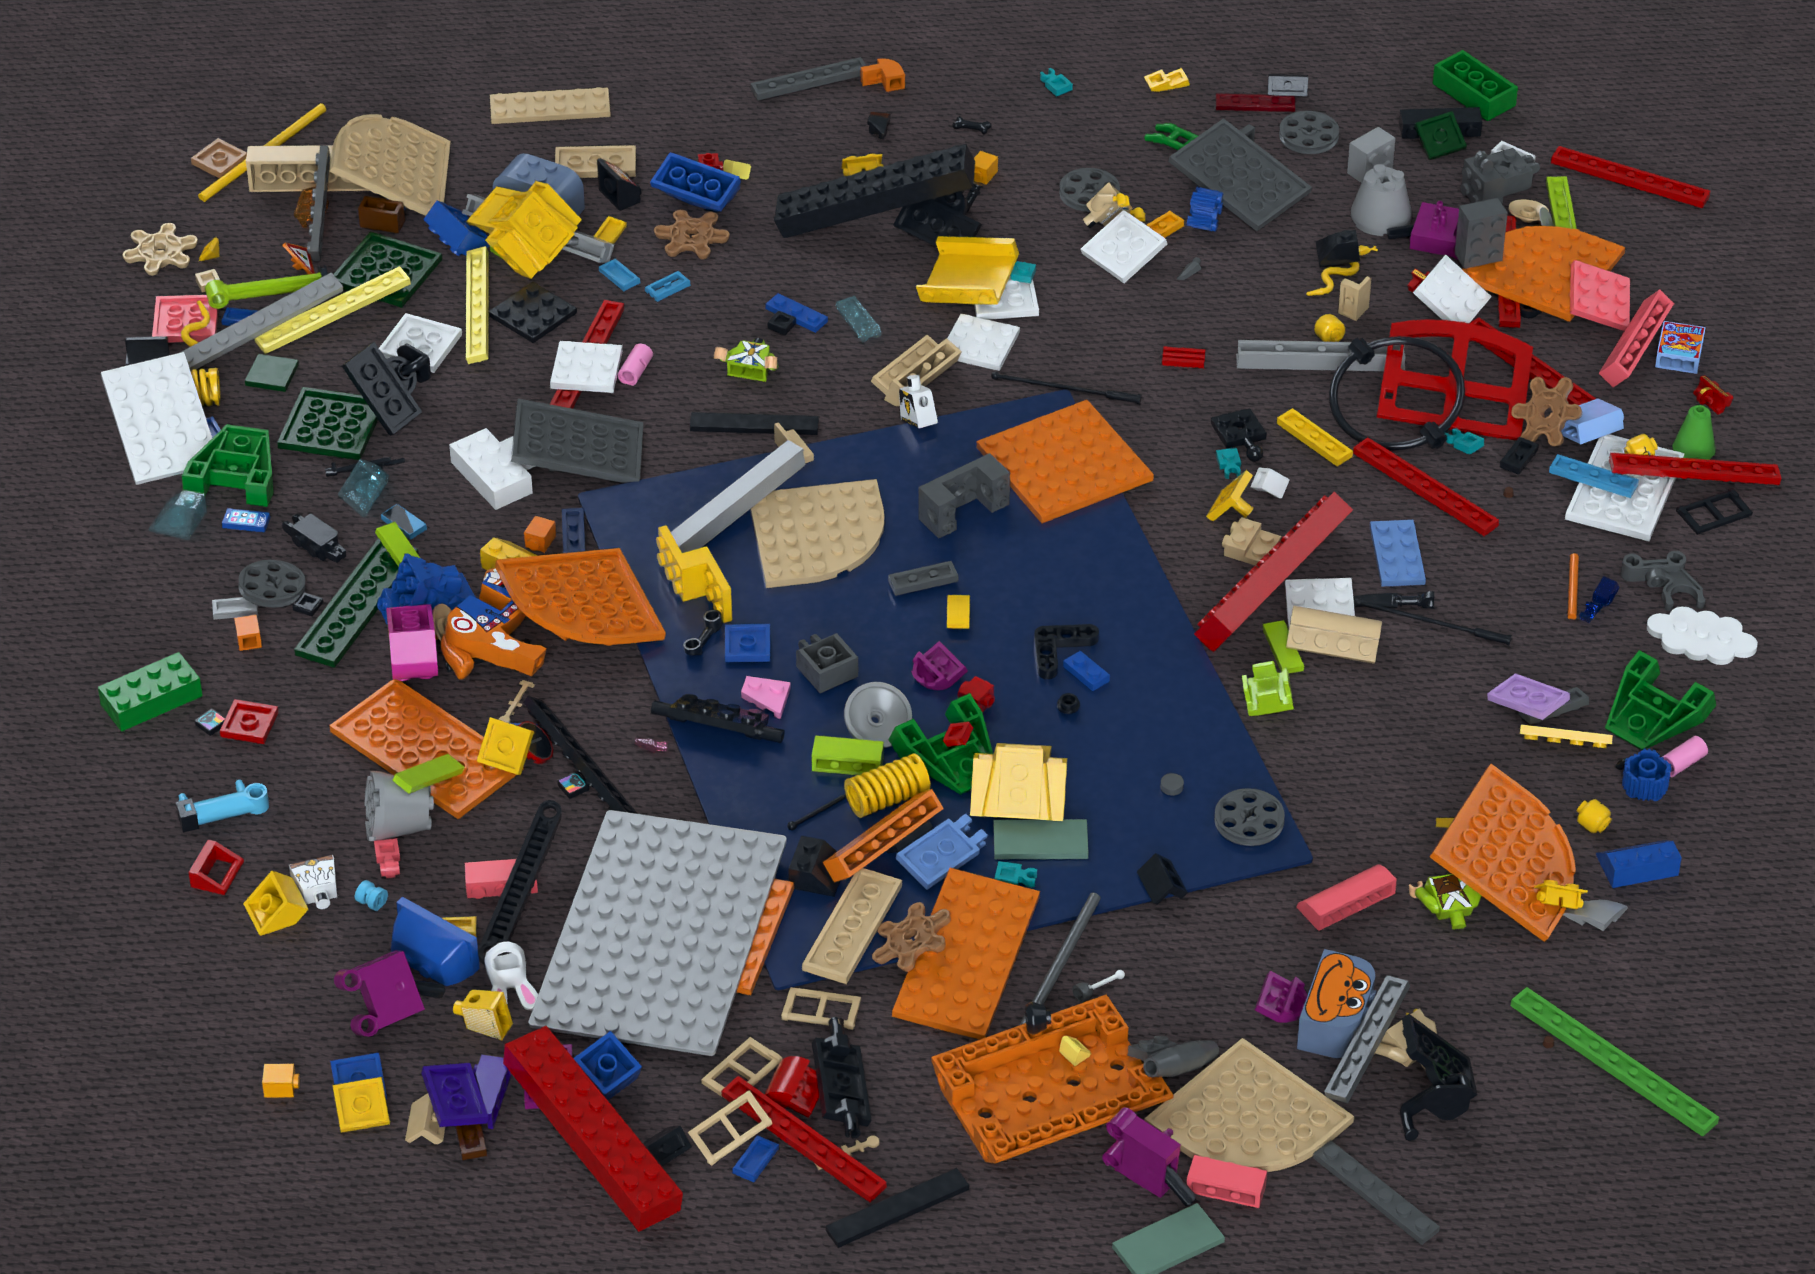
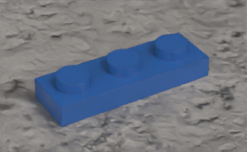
M779 293L766 303L767 310L775 314L777 311H781L796 317V324L815 333L828 322L827 316Z

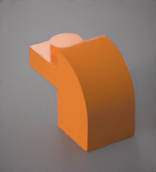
M877 59V64L861 67V83L863 86L882 83L886 92L905 89V73L901 65L896 61Z

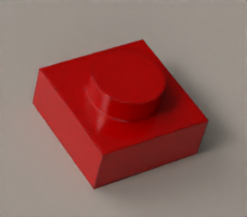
M970 722L950 724L943 742L947 747L966 745L973 726Z

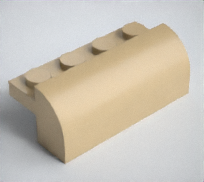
M926 335L874 375L871 382L886 395L885 401L894 406H900L899 390L908 386V376L919 375L921 385L925 387L955 364L962 351L947 338L940 344H937L931 337Z
M1293 605L1286 648L1375 664L1382 621Z

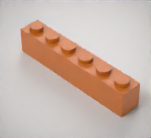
M933 789L918 793L826 859L823 864L834 882L850 878L944 808Z

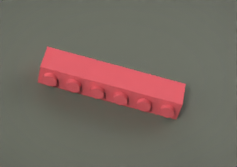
M1660 289L1643 301L1599 372L1612 387H1615L1631 375L1674 305Z

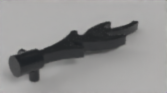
M386 457L367 463L362 461L336 468V463L333 462L331 463L332 467L325 468V472L328 477L335 476L337 473L357 472V470L383 469V466L405 463V458L391 460V457Z

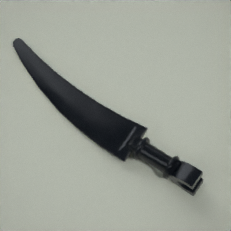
M1428 591L1422 595L1418 594V596H1402V594L1398 596V593L1353 596V601L1360 598L1363 602L1387 608H1398V605L1400 607L1402 605H1418V607L1434 609V591Z

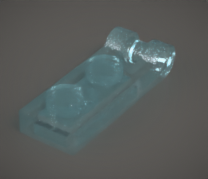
M855 296L836 302V309L855 331L861 342L868 341L870 337L877 338L881 336L880 327Z

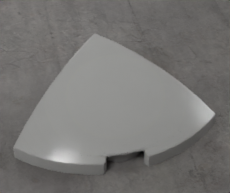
M1609 900L1583 901L1582 908L1577 910L1568 908L1563 916L1580 925L1587 922L1604 931L1612 921L1616 922L1628 907Z

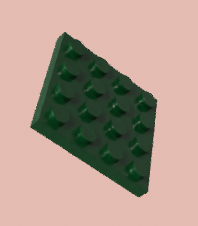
M370 231L333 275L341 283L343 289L349 291L400 266L410 278L411 284L379 299V301L402 308L442 261V253Z
M302 387L277 441L278 449L361 460L378 419L362 395Z

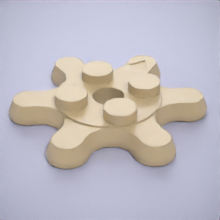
M165 223L161 226L160 231L155 234H148L143 230L133 231L131 239L138 246L134 249L125 250L122 255L127 263L145 262L144 269L146 273L153 276L158 274L160 268L168 264L175 265L178 268H186L190 258L182 252L195 248L198 239L194 235L177 237L174 235L176 226L173 223Z

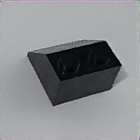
M801 836L789 866V881L794 882V889L835 897L840 881H833L823 862L837 851L825 840Z

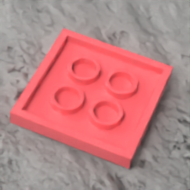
M1574 260L1571 264L1570 314L1625 331L1630 324V278Z
M207 295L156 296L152 337L166 336L168 337V343L184 342L181 339V331L184 326L202 321L204 318L197 304V301L200 300L209 312L210 322L205 328L190 332L189 336L197 342H201L217 333L219 309L212 308L209 305Z

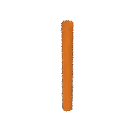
M1576 553L1570 555L1568 619L1577 618L1579 556Z

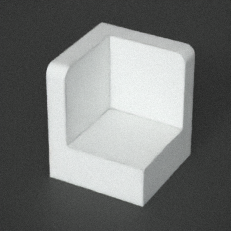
M1258 468L1251 488L1257 491L1268 492L1277 498H1282L1290 479L1270 468Z

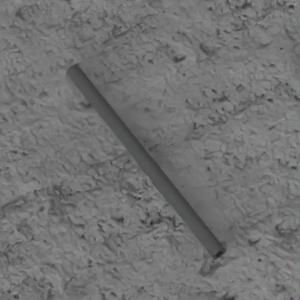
M1090 893L1032 1002L1044 1005L1101 900L1097 893ZM1025 1015L1019 1025L1026 1023Z

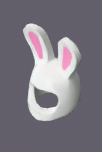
M512 942L498 943L486 952L484 959L486 972L492 984L491 991L504 992L507 1002V989L514 988L524 1009L533 1010L538 993L527 981L523 949ZM503 952H512L506 955L498 956Z

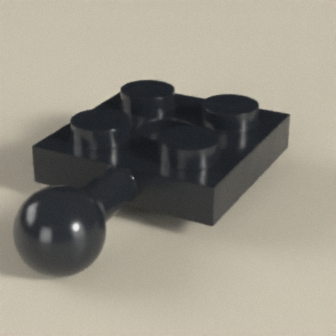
M1250 408L1211 417V424L1226 449L1245 445L1247 448L1246 455L1250 461L1257 462L1262 459L1263 449L1259 445H1254L1253 442L1266 440L1267 433Z

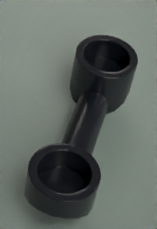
M709 610L704 614L703 618L706 628L698 639L690 638L684 642L683 647L686 654L693 656L703 654V646L710 636L722 626V617L718 610Z

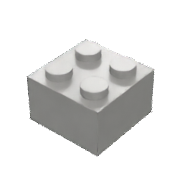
M1377 127L1350 142L1347 173L1362 183L1365 174L1377 164L1393 168L1395 137Z

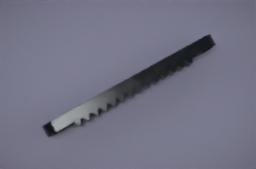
M546 800L538 807L480 943L478 955L479 961L483 965H485V956L483 954L487 949H491L501 942H510L511 937H513L518 920H520L521 913L524 911L528 896L531 894V889L534 887L535 880H537L538 873L541 870L545 856L548 854V849L551 847V842L554 840L556 830L561 821V806L554 800ZM552 808L557 813L554 817L549 818L543 812L546 809Z

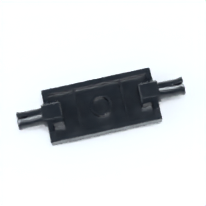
M685 694L673 704L654 700L651 706V714L668 717L670 720L686 722L688 720L745 733L746 737L757 740L764 739L781 743L785 735V730L766 726L769 715L763 714L761 710H745L736 704H719L718 700H702L693 694Z
M833 1017L828 1021L831 1036L826 1039L815 1037L812 1042L822 1118L844 1122L845 1136L849 1138L851 1134V1138L854 1139L861 1134L859 1125L868 1127L872 1121L860 1046L850 1043L848 1035L845 1034L844 1020L839 1018L838 1022V1017Z

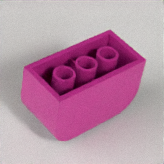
M431 604L386 608L393 680L407 681L411 678L430 679L433 676H438L435 628Z

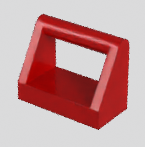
M207 840L189 871L191 887L225 895L243 865L244 859L218 842ZM216 860L232 863L221 884L207 876Z

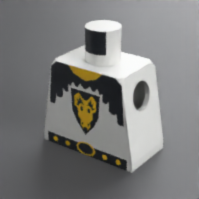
M919 375L908 376V386L899 390L901 420L917 428L937 424L938 420L931 390L921 385Z

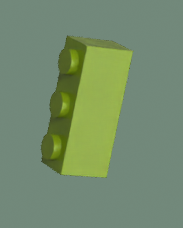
M815 736L812 750V771L861 775L863 772H869L871 769H876L883 765L884 741Z

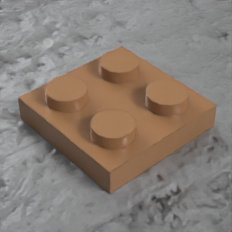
M217 138L191 158V163L221 178L245 160L247 152Z

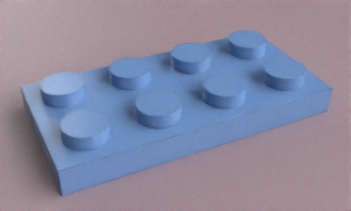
M1414 520L1371 521L1370 531L1381 587L1425 585L1426 578Z

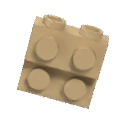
M1241 517L1239 522H1233L1230 530L1231 535L1224 536L1222 547H1224V556L1256 565L1281 540V536L1261 530V523Z

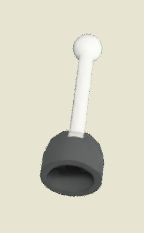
M1117 970L1114 975L1093 985L1086 982L1078 983L1072 988L1073 995L1080 1003L1088 1001L1092 997L1094 989L1115 979H1123L1125 973L1123 970Z

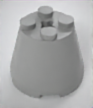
M1377 164L1365 174L1351 207V218L1358 229L1371 235L1383 236V234H1387V229L1410 225L1412 210L1402 171L1385 167L1383 164Z
M370 771V776L367 777L364 801L366 819L369 820L365 821L367 840H386L424 830H431L429 810H433L434 798L430 796L431 787H424L408 794L393 781L395 775L380 771Z

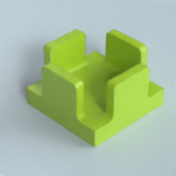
M1270 661L1253 664V678L1247 679V675H1242L1249 716H1259L1294 709L1287 668H1282V672L1277 673L1275 662Z

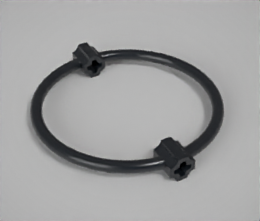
M1404 336L1387 337L1370 343L1358 337L1352 340L1348 346L1350 355L1337 368L1329 390L1330 408L1341 429L1358 442H1362L1367 438V436L1359 433L1348 424L1338 405V387L1342 376L1354 361L1364 365L1371 362L1375 356L1374 349L1390 345H1411L1436 354L1449 366L1457 386L1454 407L1441 425L1438 426L1435 422L1430 421L1424 424L1423 428L1419 431L1421 436L1419 438L1402 442L1372 440L1388 450H1405L1428 444L1431 449L1442 447L1447 440L1444 432L1451 427L1459 416L1465 399L1464 378L1455 360L1439 346L1419 338Z

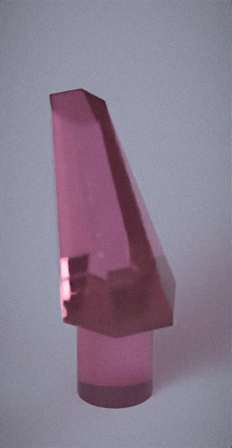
M635 737V745L652 753L667 751L668 742H657L656 739Z

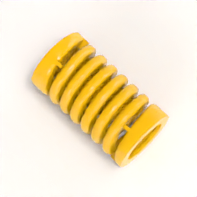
M209 368L208 372L205 369H200V384L198 382L197 370H191L201 405L204 406L205 403L207 406H212L214 401L217 406H220L221 394L218 368Z
M912 753L907 757H902L900 760H894L892 763H886L884 766H879L876 769H871L869 772H863L861 775H855L846 779L844 789L851 809L856 816L863 818L870 815L871 812L876 813L878 809L883 810L886 806L891 807L894 803L899 804L902 800L907 801L909 797L912 798L918 793L930 790V779L922 759L916 753Z

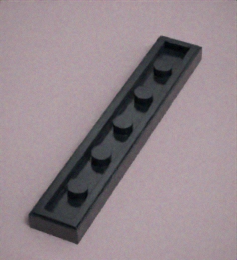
M691 412L690 431L775 434L774 424L779 422L785 431L794 429L798 435H818L819 416Z
M955 1168L826 1225V1232L837 1248H840L968 1191L969 1184L960 1171Z

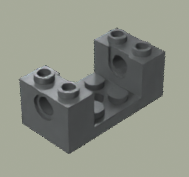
M989 453L920 486L919 520L934 535L941 538L957 530L956 508L978 499L991 513L1009 505L1010 472Z

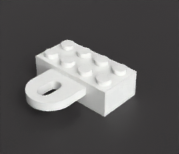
M485 428L449 444L451 463L489 504L497 510L533 493L531 475L527 470L535 466L511 462L513 436L499 442Z

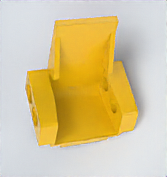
M535 181L526 192L496 186L466 222L489 233L490 235L485 241L516 273L532 279L538 271H541L547 264L551 263L574 236V232L578 228L577 225L582 219L549 184Z
M997 743L994 754L975 753L973 758L970 816L1063 821L1067 758L1050 757L1052 746Z

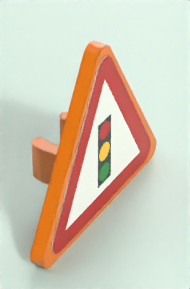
M285 242L283 247L292 256L291 261L295 263L292 267L296 270L303 268L308 274H315L307 248Z

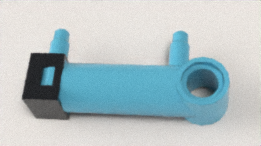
M237 780L235 782L236 793L194 803L192 798L188 799L186 794L181 793L179 801L176 802V807L183 833L199 829V825L247 813L262 814L266 812L269 808L266 786L260 783H253L245 788L242 780Z

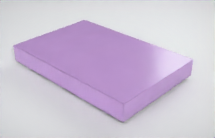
M1516 673L1487 693L1489 701L1541 720L1570 700V693Z

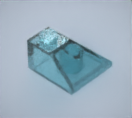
M359 459L337 495L362 517H365L388 483L389 475L377 464Z
M183 490L169 499L149 527V531L189 540L207 513L204 494Z

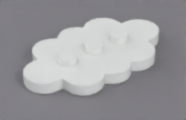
M1677 607L1671 611L1670 615L1654 614L1647 621L1648 633L1662 639L1661 645L1664 650L1671 654L1684 653L1692 660L1708 659L1714 664L1725 665L1732 662L1734 657H1751L1757 651V640L1752 635L1742 632V625L1737 619L1732 617L1719 618L1711 611H1700L1697 613L1689 607Z

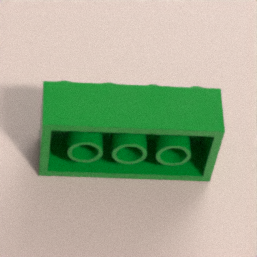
M1464 50L1434 65L1433 84L1467 108L1479 107L1481 117L1486 121L1516 106L1518 87Z
M180 652L98 687L101 706L121 732L202 697L200 678Z

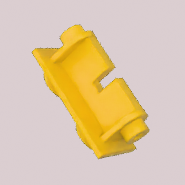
M868 154L862 157L849 156L842 159L841 169H843V175L849 176L861 172L862 169L868 171L883 166L881 164L882 154Z
M1544 880V883L1534 886V888L1540 889L1537 893V900L1542 904L1558 906L1559 898H1561V907L1575 910L1583 906L1581 894L1588 893V890L1579 889V885L1565 884V886H1561L1554 880Z

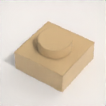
M215 269L195 274L196 282L201 292H205V286L208 282L220 280Z

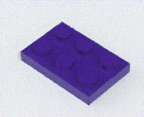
M470 1063L423 1066L421 1074L439 1127L487 1124L489 1116Z

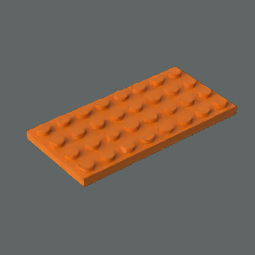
M391 680L329 725L331 733L392 775L446 754L452 756L465 767L462 774L431 785L430 796H433L436 805L457 819L461 818L517 775L477 762L484 737L399 680Z
M949 868L931 913L933 915L942 909H947L950 912V923L942 927L936 934L945 938L946 947L941 952L926 951L917 957L915 967L908 971L892 1010V1017L976 1039L986 1038L1040 898V891Z

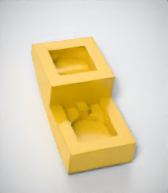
M1182 68L1168 74H1164L1163 70H1159L1144 76L1150 90L1156 92L1190 85Z
M948 595L947 628L969 629L970 595Z

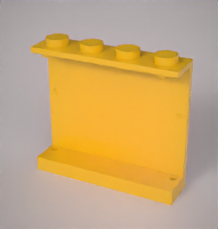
M938 236L936 245L939 256L927 284L916 286L920 301L998 305L1019 255L1015 239Z

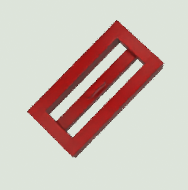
M1163 348L1162 365L1204 368L1205 349Z

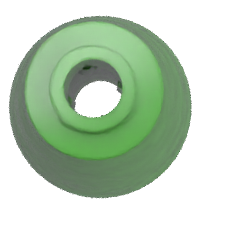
M1702 405L1693 406L1689 409L1673 442V451L1685 453L1684 458L1711 460L1715 455L1716 448L1711 413L1708 408Z

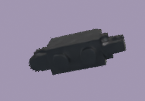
M310 513L306 517L295 514L292 517L294 524L288 522V520L282 523L283 530L292 537L293 543L297 547H303L312 557H317L322 561L328 558L336 563L346 557V550L338 541V531Z

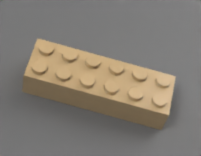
M323 145L329 147L330 156L332 157L333 145ZM248 146L246 167L249 191H312L313 188H316L314 171H318L316 153H319L320 146ZM329 172L327 191H370Z

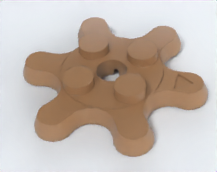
M676 210L673 212V218L676 221L673 225H658L654 228V234L657 238L671 241L665 246V251L670 257H675L682 251H693L698 258L706 259L711 252L708 247L709 244L726 243L729 239V232L727 230H719L712 227L718 220V215L715 212H707L700 218H692L688 215L687 211Z
M1535 377L1530 382V389L1532 390L1531 400L1526 404H1515L1511 414L1514 418H1523L1527 422V427L1521 434L1522 438L1536 442L1539 436L1545 434L1550 445L1560 446L1564 441L1561 431L1565 427V422L1570 419H1580L1583 414L1579 405H1571L1567 400L1569 393L1573 389V382L1570 378L1564 377L1559 380L1556 387L1548 389L1541 377ZM1551 407L1553 413L1551 412L1550 415L1545 418V411Z
M917 902L912 904L908 909L907 917L899 923L886 921L878 927L879 935L887 938V942L874 951L872 959L878 964H885L893 958H899L897 962L898 967L905 972L911 971L915 967L917 957L926 951L938 953L945 949V938L936 934L942 927L950 923V912L947 909H942L931 916H925V906L923 903Z

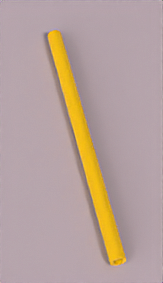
M320 103L264 146L282 145L325 113L326 107ZM246 159L199 193L198 198L206 202L246 172Z

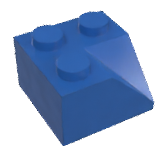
M611 1031L573 1058L607 1100L635 1081L642 1069V1066Z

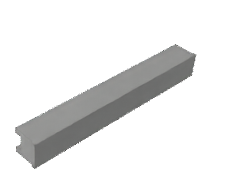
M467 194L469 199L466 209H463L462 213L471 216L486 198ZM576 230L574 236L562 249L599 263H607L610 261L615 244Z
M1238 340L1237 368L1337 370L1343 360L1350 355L1348 346L1351 342ZM1393 345V350L1400 351L1401 345ZM1388 346L1374 349L1375 356L1368 364H1359L1357 361H1354L1346 371H1384ZM1403 349V356H1402V362H1401V369H1402V370H1405V353H1404V349Z
M787 440L675 528L671 534L681 552L684 553L703 547L806 465L803 448Z

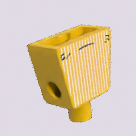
M471 990L464 1001L457 1000L453 1006V1013L463 1016L467 1029L499 1040H503L513 1024L504 992Z

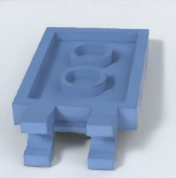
M967 814L961 816L954 823L948 818L898 852L896 860L928 890L947 876L949 868L958 869L979 855L980 849L986 845L984 839L988 835L980 829L972 837L968 838L964 833L970 830L968 824L972 822V819Z

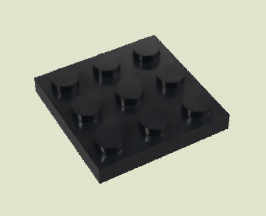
M531 282L489 311V317L532 343H535L577 314L575 306L534 282Z

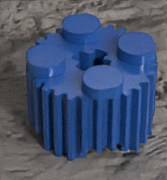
M1196 187V192H1193L1190 202V214L1192 216H1188L1187 226L1216 232L1219 221L1217 217L1218 214L1221 215L1223 209V192Z
M1643 749L1638 752V755L1634 754V756L1626 758L1622 778L1623 789H1626V794L1630 798L1637 797L1638 800L1642 799L1643 801L1645 799L1648 801L1650 799L1653 801L1662 799L1663 794H1666V791H1668L1671 764L1664 760L1663 757L1660 758L1656 750Z

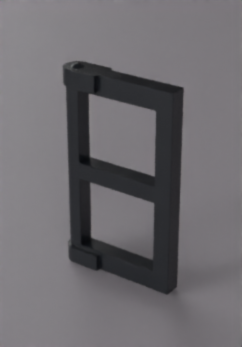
M1734 488L1676 508V512L1696 534L1738 521L1753 514ZM1729 497L1742 512L1724 518L1713 505V502ZM1705 506L1717 521L1699 526L1688 511Z

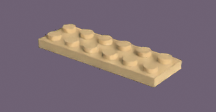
M597 87L592 89L498 93L490 95L492 124L610 117L608 88Z
M865 868L855 873L802 964V971L847 984L902 888V880Z

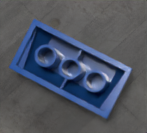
M670 152L650 183L651 187L657 188L680 201L713 212H719L740 190L741 180L739 176Z
M401 897L396 902L398 915L393 926L391 952L395 950L404 951L409 967L419 971L423 977H430L444 986L460 983L480 969L477 937L404 897Z

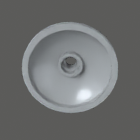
M870 682L859 686L851 693L845 704L844 719L848 731L855 739L884 741V748L892 746L888 740L896 726L912 719V710L909 701L899 689L883 682ZM876 717L879 722L874 723L871 718Z

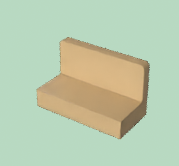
M1367 276L1360 284L1346 278L1341 282L1339 314L1357 321L1369 308L1370 277Z
M779 422L774 424L775 443L778 447L789 440L803 448L805 463L814 460V454L794 429L785 431Z
M427 1093L411 1105L405 1141L411 1143L420 1136H423L434 1144L441 1143L444 1138L445 1127H439L429 1094Z

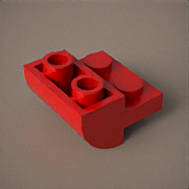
M797 1056L786 1057L779 1063L765 1095L784 1109L789 1107L809 1118L819 1098L816 1071L808 1067L810 1062L808 1059Z

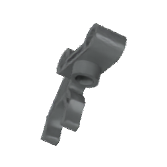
M1671 551L1666 559L1642 560L1639 555L1632 553L1624 556L1620 576L1630 582L1647 581L1649 587L1664 586L1661 598L1666 611L1673 609L1674 601L1671 596L1678 592L1692 595L1696 600V608L1703 609L1706 600L1703 596V588L1685 570L1686 556L1682 552Z

